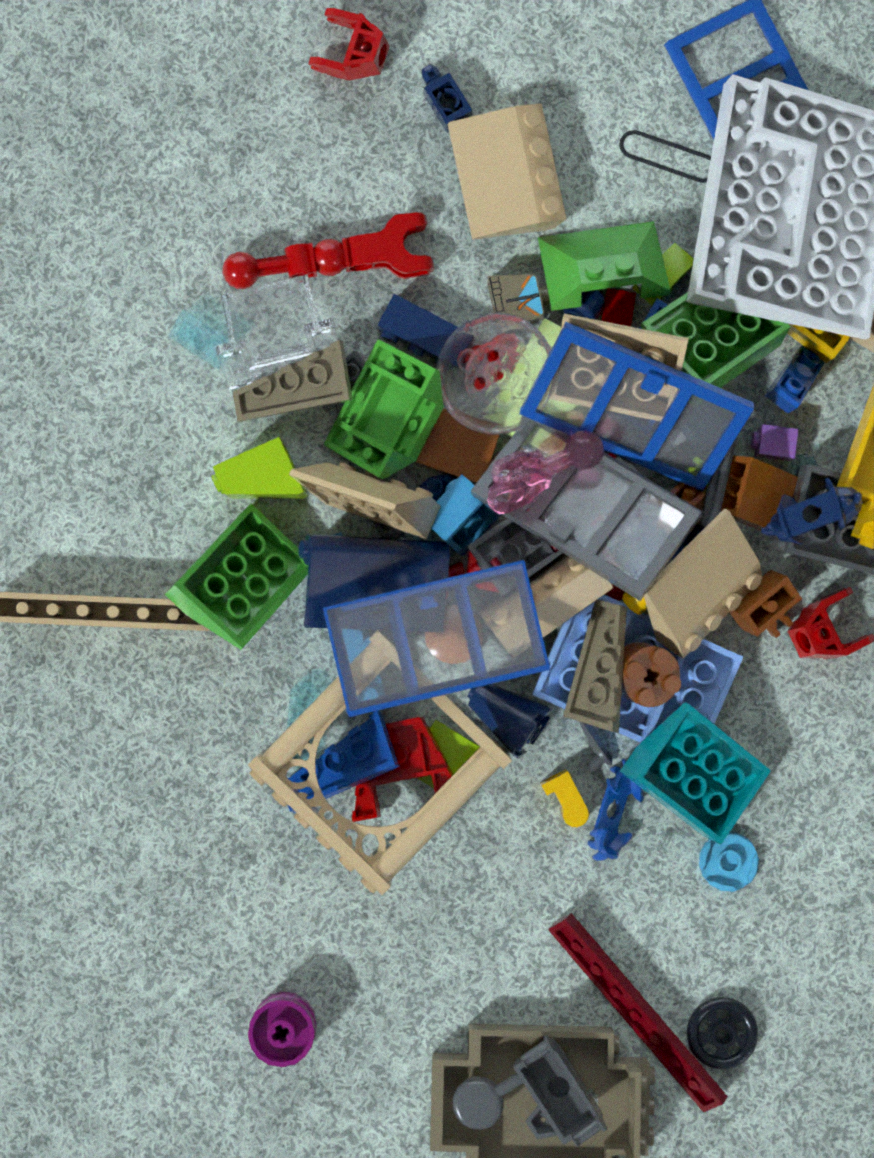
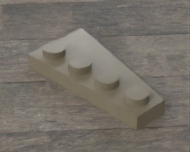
M338 340L323 350L315 351L294 364H289L269 376H264L234 391L233 398L237 421H249L353 400L343 341Z
M595 600L563 714L564 717L619 733L627 607Z

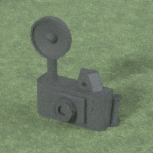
M548 1035L544 1036L543 1042L515 1060L513 1068L517 1073L497 1085L486 1077L473 1076L465 1079L457 1087L453 1096V1110L458 1120L471 1129L483 1130L493 1126L500 1119L504 1109L503 1095L524 1083L537 1103V1107L525 1121L537 1140L558 1136L563 1145L573 1140L574 1144L579 1147L580 1144L599 1131H607V1126L603 1120V1113L560 1045L553 1037L550 1038ZM542 1117H544V1118L546 1119L545 1122H542V1121H541V1118H542Z

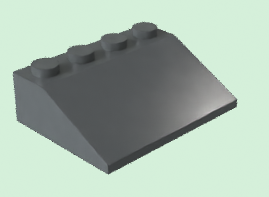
M809 464L799 466L796 473L798 479L793 499L796 503L826 493L825 478H829L833 485L837 487L841 473ZM810 505L804 510V518L808 523L817 521L819 515L822 514L821 507L818 508L815 505ZM859 513L844 529L839 528L837 521L799 535L806 537L807 541L803 544L798 545L786 542L785 553L874 575V549L860 545V539L851 536Z

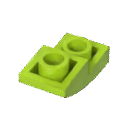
M676 243L662 254L671 291L675 284L692 270L694 260ZM633 285L632 289L639 294L638 285ZM667 295L643 299L652 306L657 298L663 300Z

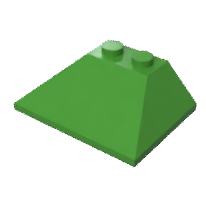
M654 221L538 237L551 311L581 307V292L637 284L641 299L670 295L671 293Z
M378 339L351 390L353 400L344 403L323 445L381 479H385L417 460L444 408L440 371Z

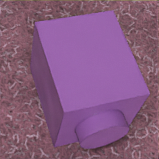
M762 424L758 427L757 431H753L751 436L750 448L755 449L754 457L783 461L795 459L799 429Z

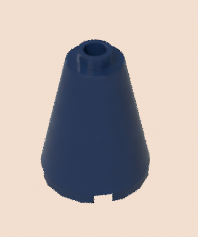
M494 684L471 688L467 695V698L470 699L468 706L517 759H520L527 752L523 749L526 743L534 744L550 719L548 715L553 711L548 706Z

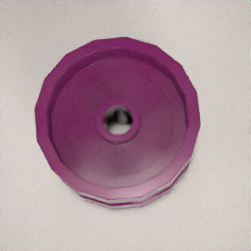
M279 992L271 994L261 1001L250 1020L248 1030L250 1047L258 1059L270 1066L286 1067L295 1065L305 1058L313 1046L316 1035L317 1019L315 1011L306 999L296 993ZM279 1025H282L283 1029L287 1027L288 1030L281 1031L279 1029Z

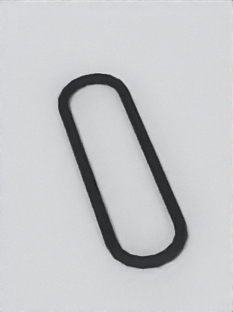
M637 130L627 131L622 135L619 146L621 152L626 157L697 182H707V178H698L629 154L624 149V140L627 136L636 134L706 158L711 161V156Z

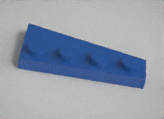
M380 711L373 712L369 715L367 721L360 726L356 725L347 732L348 735L336 745L332 744L324 750L325 753L316 759L317 780L326 799L400 767ZM302 767L288 779L296 783L303 782L308 779L309 772L306 768ZM310 787L297 790L298 792L307 793L308 796L306 798L308 799L314 797V791ZM288 805L289 811H290V812H293V813H296V812Z

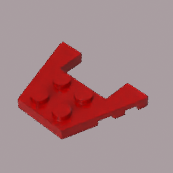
M423 717L385 724L400 767L356 786L355 810L352 811L353 822L381 817L376 786L431 775L434 792L436 793L454 775Z

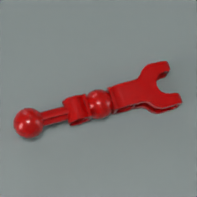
M421 212L394 215L381 231L342 238V243L334 239H324L314 247L312 243L294 244L284 249L285 255L255 259L246 252H235L226 258L222 266V274L224 280L230 286L236 289H246L254 285L258 277L288 273L291 280H303L317 277V272L324 276H335L345 268L346 272L386 268L399 278L409 279L429 275L434 271L435 266L432 258L428 255H412L404 247L403 242L407 236L422 232L427 226L426 215Z

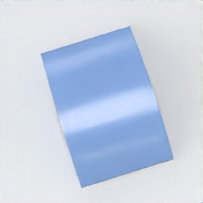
M606 595L597 599L627 607L626 604ZM595 601L562 624L548 656V661L551 664L550 670L541 672L532 692L533 696L565 709ZM627 607L624 646L634 642H641L669 651L677 660L680 668L681 688L670 700L657 707H643L621 696L619 733L641 743L684 702L690 704L715 724L743 656L703 639L695 651L690 652L682 659L656 641L649 615L645 613L638 615Z

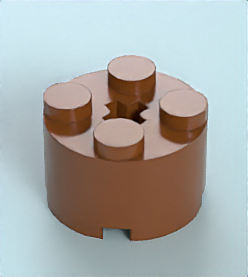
M634 642L624 646L621 690L623 698L643 707H657L666 703L680 690V668L677 660L669 651L641 642Z

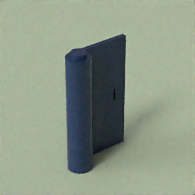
M307 534L305 539L299 543V557L303 558L304 563L309 566L304 627L327 628L323 611L324 607L448 578L450 558L448 544L441 541ZM446 592L436 594L439 606L430 609L420 610L418 598L400 602L399 605L405 630L443 632ZM387 606L339 617L342 629L392 631Z

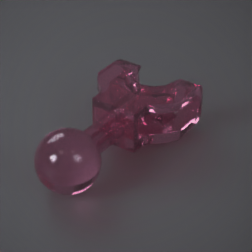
M578 431L568 438L564 450L546 458L538 449L530 453L516 451L498 459L493 464L491 477L495 484L490 487L487 503L489 507L498 514H507L525 506L537 494L549 488L553 474L571 466L579 470H589L596 467L604 455V446L601 439L593 432ZM502 470H510L506 476L500 473ZM506 492L511 494V498L507 502H499L496 499V496Z

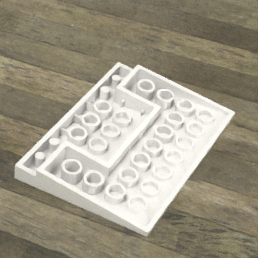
M731 75L723 85L686 302L865 340L870 338L874 312V110L766 77L761 82H756L737 75Z

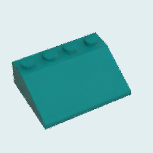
M684 702L634 749L620 772L702 836L722 845L771 770L690 704Z

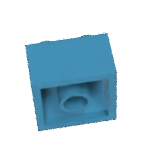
M461 474L458 479L452 480L447 485L445 493L436 501L440 505V509L431 529L463 557L468 552L467 546L480 538L502 514L473 497L471 490L475 485Z

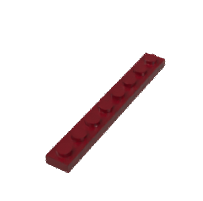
M569 913L555 921L549 927V932L703 1113L723 1105L728 1098L725 1092L576 917Z

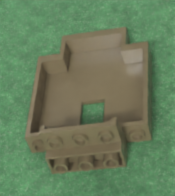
M469 1024L468 1054L432 1053L430 1151L466 1152V1158H617L612 1155H624L625 1158H640V1156H648L649 1146L654 1145L653 1127H649V1115H654L655 1106L654 1097H649L650 1085L655 1084V1068L650 1066L647 1057H614V1054H619V1035H614L612 1027ZM548 1035L550 1038L553 1037L560 1045L585 1086L596 1093L598 1106L603 1113V1120L607 1126V1131H599L580 1144L579 1147L574 1144L573 1140L563 1145L558 1136L537 1140L525 1122L537 1107V1103L524 1083L503 1095L504 1109L500 1119L493 1126L483 1130L471 1129L458 1120L453 1110V1096L457 1087L465 1079L473 1076L486 1077L497 1085L517 1073L513 1068L515 1060L543 1042L544 1036ZM542 1117V1118H541V1121H542V1122H545L546 1119H545L544 1117Z

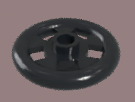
M727 997L712 998L700 1004L692 1013L687 1025V1041L693 1055L701 1063L714 1069H732L743 1064L753 1054L758 1041V1026L752 1012L741 1002ZM717 1010H730L729 1019L717 1018ZM703 1019L711 1022L706 1034L699 1031V1026ZM743 1021L746 1033L738 1035L735 1023ZM726 1028V1036L722 1038L718 1037V1029ZM708 1041L718 1048L713 1055L703 1048ZM736 1042L740 1050L729 1056L725 1049L731 1047Z

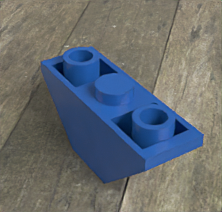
M800 346L764 396L785 412H792L802 403L824 362L819 359L816 353Z

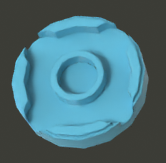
M730 832L722 845L708 839L699 853V867L702 876L711 886L721 891L734 892L740 890V888L753 881L758 871L759 857L755 847L748 838L737 832Z

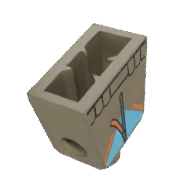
M536 274L488 276L487 284L498 334L504 331L511 333L544 319L543 306L550 304L547 287L539 288Z

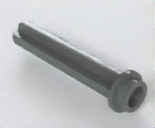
M719 433V437L715 438V443L718 442L723 433ZM737 437L709 480L702 510L703 514L699 523L703 528L721 512L734 449L739 446Z

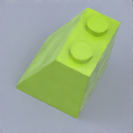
M280 437L212 466L215 474L211 478L217 491L231 499H304L308 497L305 488L289 475L291 469H295V466Z

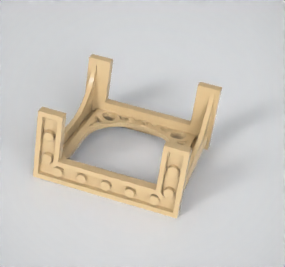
M377 630L369 639L371 643L350 663L357 696L391 661L402 671L396 645L381 630ZM414 665L419 688L434 684ZM338 676L267 750L258 754L248 764L252 769L249 774L260 785L268 784L274 790L271 794L273 798L283 807L288 804L296 812L294 818L307 829L311 826L319 834L316 839L327 850L333 848L341 855L338 859L340 863L350 872L355 869L362 876L361 883L371 893L374 894L378 891L383 895L391 887L394 876L500 766L504 769L512 759L493 738L482 731L446 695L430 698L480 746L479 749L420 810L406 820L393 825L379 827L355 823L339 814L328 803L320 789L316 775V754L320 740L330 724L346 709ZM314 737L313 743H309V740ZM303 749H307L309 752V759L307 761L299 758L293 759L297 753L301 756ZM301 766L308 770L309 777L303 782H292L287 778V771L292 767ZM310 787L314 791V797L308 799L306 798L308 796L307 793L298 792L297 790ZM317 806H322L319 811L315 808ZM331 811L333 818L326 819L324 813ZM336 822H338V830L333 826ZM407 827V829L402 833L400 829ZM348 829H353L358 834L355 846L352 844V837L350 835L346 837L345 833ZM392 833L396 837L393 840H389L391 845L386 849L384 835ZM367 834H374L378 839L379 847L374 855L371 853L368 856L363 851L362 840Z

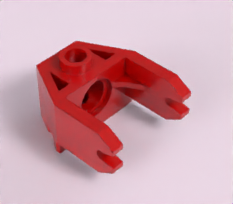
M326 8L324 15L327 17V21L353 29L354 31L343 63L321 57H310L308 64L311 65V69L347 81L380 75L390 47L384 33L368 21L362 13L356 14L337 8Z
M851 586L842 588L803 608L799 618L794 620L793 625L790 626L787 632L800 658L830 659L843 657L874 642V635L872 633L847 644H842L826 610L829 605L853 593Z

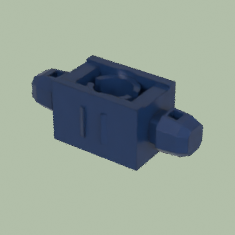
M432 64L422 69V78L426 84L424 87V97L447 133L449 132V122L472 117V108L450 73L441 77L437 67ZM442 93H444L445 99L450 98L456 102L454 113H452L451 108H445L440 104Z

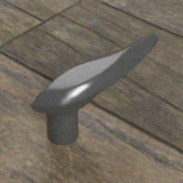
M580 722L583 732L589 740L590 747L596 752V755L586 763L587 766L595 772L604 763L612 765V756L591 725Z

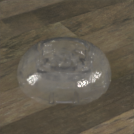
M488 313L471 321L468 320L459 326L445 342L437 362V370L440 371L443 404L450 415L460 424L471 430L491 435L515 432L532 423L534 420L520 415L519 412L551 351V346L547 339L530 322L508 313ZM474 346H478L476 350L470 349ZM492 350H497L499 359L489 362L488 353ZM459 353L458 358H457V365H458V366L456 367V366L453 365V361H454V359L456 358L457 354ZM471 355L467 363L465 364L466 357ZM517 363H523L525 370L516 375L513 370L514 366ZM498 372L504 374L501 380L496 381ZM478 377H483L486 381L485 387L478 390L475 388L474 382ZM551 382L537 407V410L542 412L551 399L549 398ZM504 390H509L511 393V398L508 402H502L500 399V394Z

